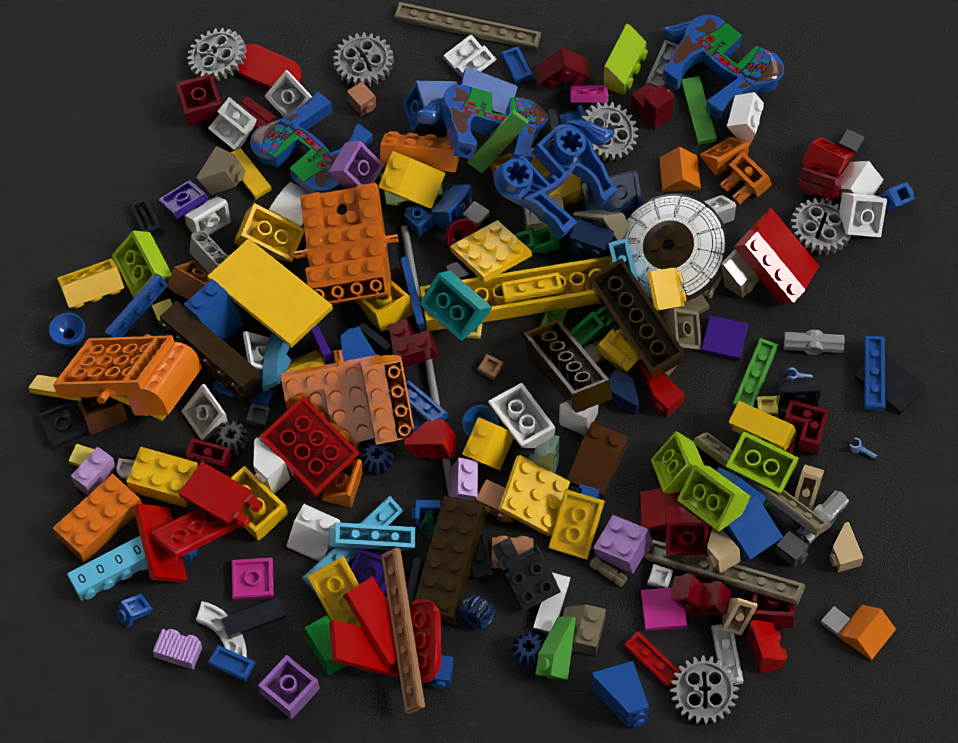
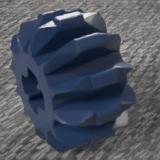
M368 442L367 448H362V455L360 456V460L363 462L362 467L364 469L368 468L370 474L374 470L377 475L380 474V470L386 473L387 467H392L394 454L391 453L392 448L390 446L386 447V443L376 445V442H374V445Z
M472 594L461 603L459 614L462 616V620L467 622V625L470 624L473 628L477 627L482 630L493 621L495 610L492 608L493 605L487 602V599L484 600L481 596L477 597Z
M529 631L526 637L521 633L520 639L514 638L513 643L515 645L511 646V651L514 652L512 658L518 659V665L525 662L527 668L529 663H532L535 667L537 666L538 654L545 642L544 640H539L540 636L538 634L532 637V633ZM526 648H531V652H527Z

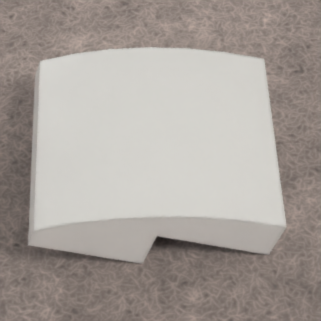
M472 35L468 36L443 56L448 65L461 77L466 66L482 72L496 61V58L485 45L482 47Z
M229 97L217 111L220 114L208 129L232 149L236 150L243 145L257 119Z
M289 182L272 203L269 211L302 228L304 223L300 195L307 193L300 186Z

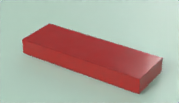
M636 632L623 645V648L667 689L672 686V680H678L674 677V673L681 674L680 670L640 632Z

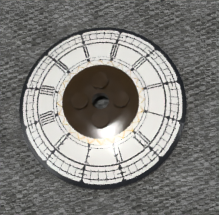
M666 194L645 201L627 216L626 220L630 226L622 239H628L638 282L652 303L653 299L647 272L677 268V271H680L683 282L680 283L681 291H685L686 302L707 291L721 275V263L728 257V235L719 215L704 201L690 195ZM673 242L674 246L670 250H665V244Z

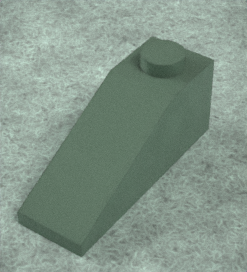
M555 435L537 446L534 454L530 453L528 459L555 473L559 463V436Z

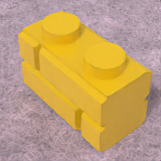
M611 329L594 348L619 371L628 372L638 360L619 330Z

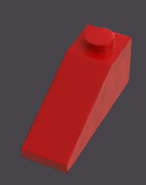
M639 361V369L655 410L668 417L684 403L685 393L664 374L652 381Z

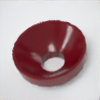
M468 219L454 220L449 224L445 233L447 246L450 248L454 243L478 231L477 226ZM456 229H459L461 236L455 240L453 233Z

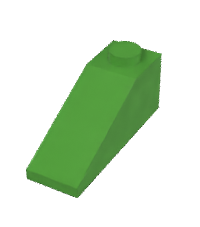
M557 617L538 654L536 675L549 679L568 680L575 617Z

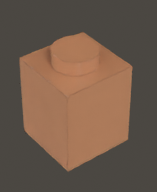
M363 82L347 91L348 102L361 116L370 113L376 107L375 95Z

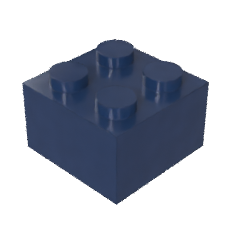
M578 218L577 224L574 226L569 237V256L576 261L611 256L608 243L614 242V231Z

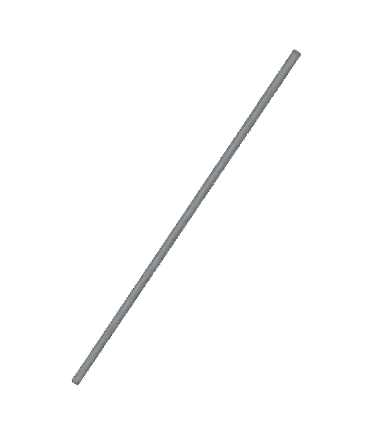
M403 225L400 228L405 256H408L419 302H421L409 230L407 225ZM432 359L424 361L430 396L440 406ZM442 459L448 496H450L451 462L450 459Z

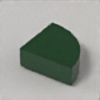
M431 513L426 514L418 526V529L429 542L432 540L436 526L434 516Z

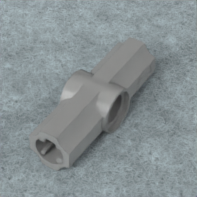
M808 330L806 333L785 332L784 350L805 351L809 355H819L822 352H844V335L823 334L819 330Z
M835 490L813 512L829 523L830 527L834 523L836 516L848 505L849 500L841 491ZM803 526L796 532V535L808 545L817 537Z

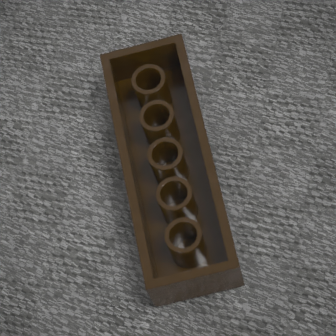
M622 258L588 278L590 287L652 381L686 360L684 350Z
M176 301L160 315L161 327L165 333L164 336L172 335L174 341L186 344L192 348L197 354L205 373L210 378L218 379L219 385L224 390L232 391L233 397L238 402L242 401L248 405L253 398L262 392V380L259 370L179 302Z
M559 319L523 333L527 353L575 413L612 399L609 379Z
M444 496L415 600L426 599L434 602L440 611L441 622L456 625L487 511L482 502Z

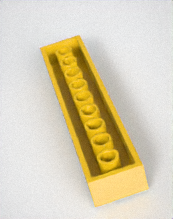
M612 256L502 273L486 282H483L479 277L462 281L492 306L483 321L484 323L545 313L547 311L551 312L552 310L601 304L590 287L588 278L611 265L613 261ZM559 272L563 288L562 293L505 303L501 288L502 282ZM430 285L420 287L421 300ZM423 308L427 330L447 329Z

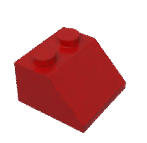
M820 137L810 143L802 163L806 165L811 164L842 175L854 153Z
M434 419L433 421H426L405 439L404 445L416 459H454L457 436L446 421Z
M750 621L747 637L759 673L762 674L784 668L787 653L785 648L780 646L781 636L779 630L774 628L772 622Z

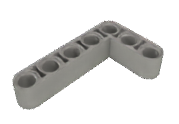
M195 231L192 233L189 252L210 274L228 256L205 232Z

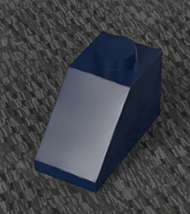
M615 369L609 378L612 393L611 400L637 414L639 400L633 378L627 372Z

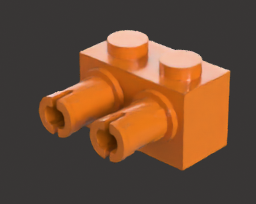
M744 152L729 164L732 173L720 183V186L727 193L738 182L744 183V186L732 195L739 205L751 194L759 197L772 185L769 176Z

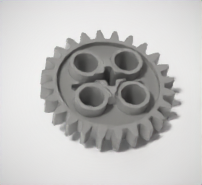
M216 28L213 33L207 31V36L201 34L202 39H195L197 44L191 45L192 50L188 51L190 55L187 57L188 65L193 74H196L197 78L212 74L213 79L216 78L217 81H220L222 76L224 79H227V74L233 76V70L239 71L238 65L244 64L242 59H246L244 53L247 52L246 45L241 36L236 31L232 33L230 29L225 32L224 28H221L220 32Z
M365 32L362 37H359L358 33H356V38L349 36V41L343 39V45H337L338 50L334 51L335 56L333 57L334 69H336L337 75H341V80L347 78V84L353 81L354 86H356L358 83L363 82L364 84L368 83L369 87H371V82L374 81L378 84V79L384 81V75L389 76V70L393 69V51L390 50V45H386L385 39L380 41V36L374 39L373 33L369 37H366Z
M599 102L595 106L591 105L583 113L584 116L580 118V120L596 123L601 127L614 131L613 138L606 142V145L598 146L592 144L598 157L601 155L603 161L609 157L610 162L615 158L618 161L622 157L625 158L637 144L635 140L638 138V135L634 134L638 131V128L633 127L636 121H630L633 115L627 116V109L621 111V105L615 108L613 102L609 106L605 102L602 105Z
M814 198L813 203L807 200L805 205L800 203L799 208L796 207L794 213H792L789 224L791 226L790 231L794 233V236L799 239L798 241L801 244H804L805 249L811 248V253L817 250L818 255L822 251L828 255L831 250L835 254L837 249L842 250L843 246H846L850 240L851 235L845 233L840 212L837 209L839 204L832 206L831 200L827 204L824 202V199H821L820 203H818L816 198ZM826 214L827 217L819 239H816L815 236L822 217Z
M702 656L700 662L694 657L693 664L686 660V668L679 666L681 674L674 673V677L678 680L671 681V684L676 686V688L670 690V693L676 694L671 700L674 702L678 701L675 709H683L681 716L686 713L689 714L688 721L695 717L696 724L699 723L700 719H703L705 725H707L708 719H711L713 724H715L717 716L723 720V712L729 715L731 712L728 707H735L731 700L738 699V696L733 694V692L739 690L738 687L733 686L738 680L730 678L734 672L727 673L728 665L721 667L720 659L715 664L713 663L712 656L709 662L705 660L704 656ZM702 672L706 673V689L710 690L706 694V709L703 708V691H699L703 686ZM691 675L697 676L699 683L696 685L690 684L688 677ZM717 675L720 678V683L712 684L709 681V676ZM691 696L698 697L700 704L697 706L691 705L689 698ZM718 696L721 699V704L713 705L710 702V697Z

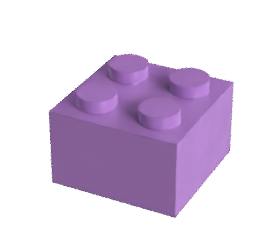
M361 141L346 142L330 168L329 173L345 189L355 188L358 185L374 183L384 164Z
M612 515L593 548L596 556L602 559V562L633 574L650 546L652 539L649 529Z
M287 655L258 685L260 694L290 719H293L320 689L318 680Z

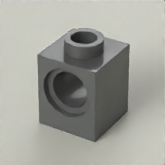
M788 531L776 545L775 554L795 568L798 563L802 564L808 557L807 550L809 545Z

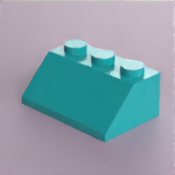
M451 271L438 273L419 303L460 340L465 339L483 323L492 308Z

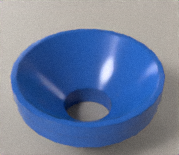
M64 313L53 319L49 327V333L57 345L71 347L83 339L85 324L78 315ZM73 331L75 334L71 339H66L63 337L64 333Z
M484 405L471 407L465 413L462 421L463 430L468 437H470L478 417L499 426L496 413L490 407Z

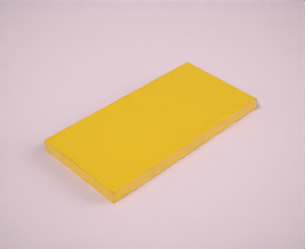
M247 239L207 276L209 281L212 279L227 291L233 301L291 348L333 309L332 304L250 239Z

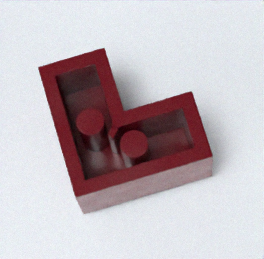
M563 47L536 65L539 84L550 89L556 88L564 81L579 86L591 78L588 59Z
M648 83L632 94L631 105L654 129L672 118L674 95L663 85L656 88Z
M407 319L388 325L394 355L401 357L403 368L439 357L436 339L429 330L415 334L414 328Z
M790 400L784 421L794 425L796 431L802 432L798 450L817 455L829 410Z
M684 574L683 576H674L670 599L691 616L727 614L731 591L722 582L712 581L711 583L704 584L696 579L694 575Z

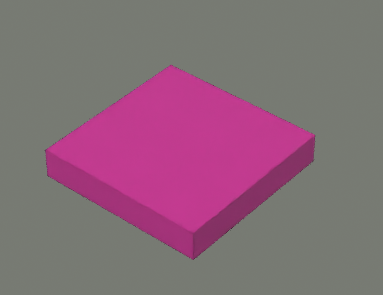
M571 85L570 101L608 103L607 85Z
M272 557L232 560L233 601L274 598Z
M672 588L641 590L645 631L687 628L685 610L670 599Z

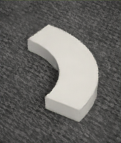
M202 601L196 622L212 629L220 637L226 649L247 658L243 635L241 634L229 639L221 624V619L228 615L217 606Z

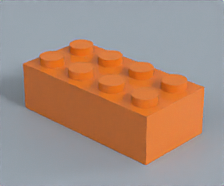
M391 131L385 133L381 142L380 161L384 164L383 167H386L391 152L394 151L439 171L456 172L459 157L453 156L452 144L448 136L444 138L433 134L418 136L416 133L401 135L399 132Z
M111 474L56 524L53 530L57 539L85 563L135 517L133 507L137 503H142L136 494L114 474Z

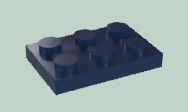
M636 170L608 176L618 190L611 199L599 208L595 204L593 194L584 181L580 182L585 211L605 210L624 213L633 211L642 204L638 172Z

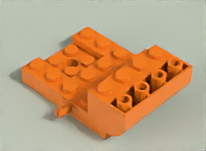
M370 183L344 190L300 195L306 250L294 251L295 259L307 257L310 267L305 268L308 286L332 305L391 295V273L387 244L398 242V235H385L378 185ZM340 205L347 206V212L344 215L338 214L337 210Z
M145 334L142 337L89 338L54 382L53 386L58 398L98 397L97 401L100 404H104L110 396H126L134 415L165 416L170 414L201 370L202 365L195 351L186 344L175 342L172 335L150 336Z
M336 350L333 351L336 363L280 373L287 411L304 396L360 454L359 443L364 440L375 439L377 445L407 439L415 432L403 363L398 355H374L343 361L342 350H338L339 358Z

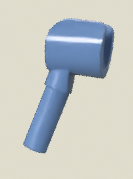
M789 368L784 371V373L790 375L787 377L791 379L812 378L810 374L798 373L795 368Z
M853 438V443L858 446L850 444L851 452H861L873 459L876 458V454L862 446L859 438Z

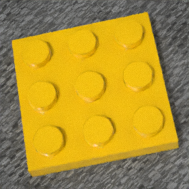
M498 220L450 246L451 252L483 282L492 279L532 256L531 250Z
M519 455L515 459L498 510L549 537L553 533L565 489L568 490L570 481Z

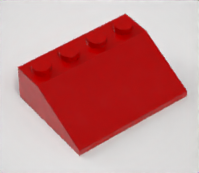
M772 208L734 246L735 250L781 305L794 303L806 290L819 267Z
M304 396L259 437L265 445L285 462L288 472L314 499L360 454Z

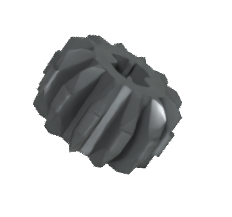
M225 421V427L218 426V432L214 435L216 439L215 444L230 448L231 453L235 451L238 455V449L245 450L244 444H248V432L243 428L242 424L236 426V422L233 421L231 425H228Z

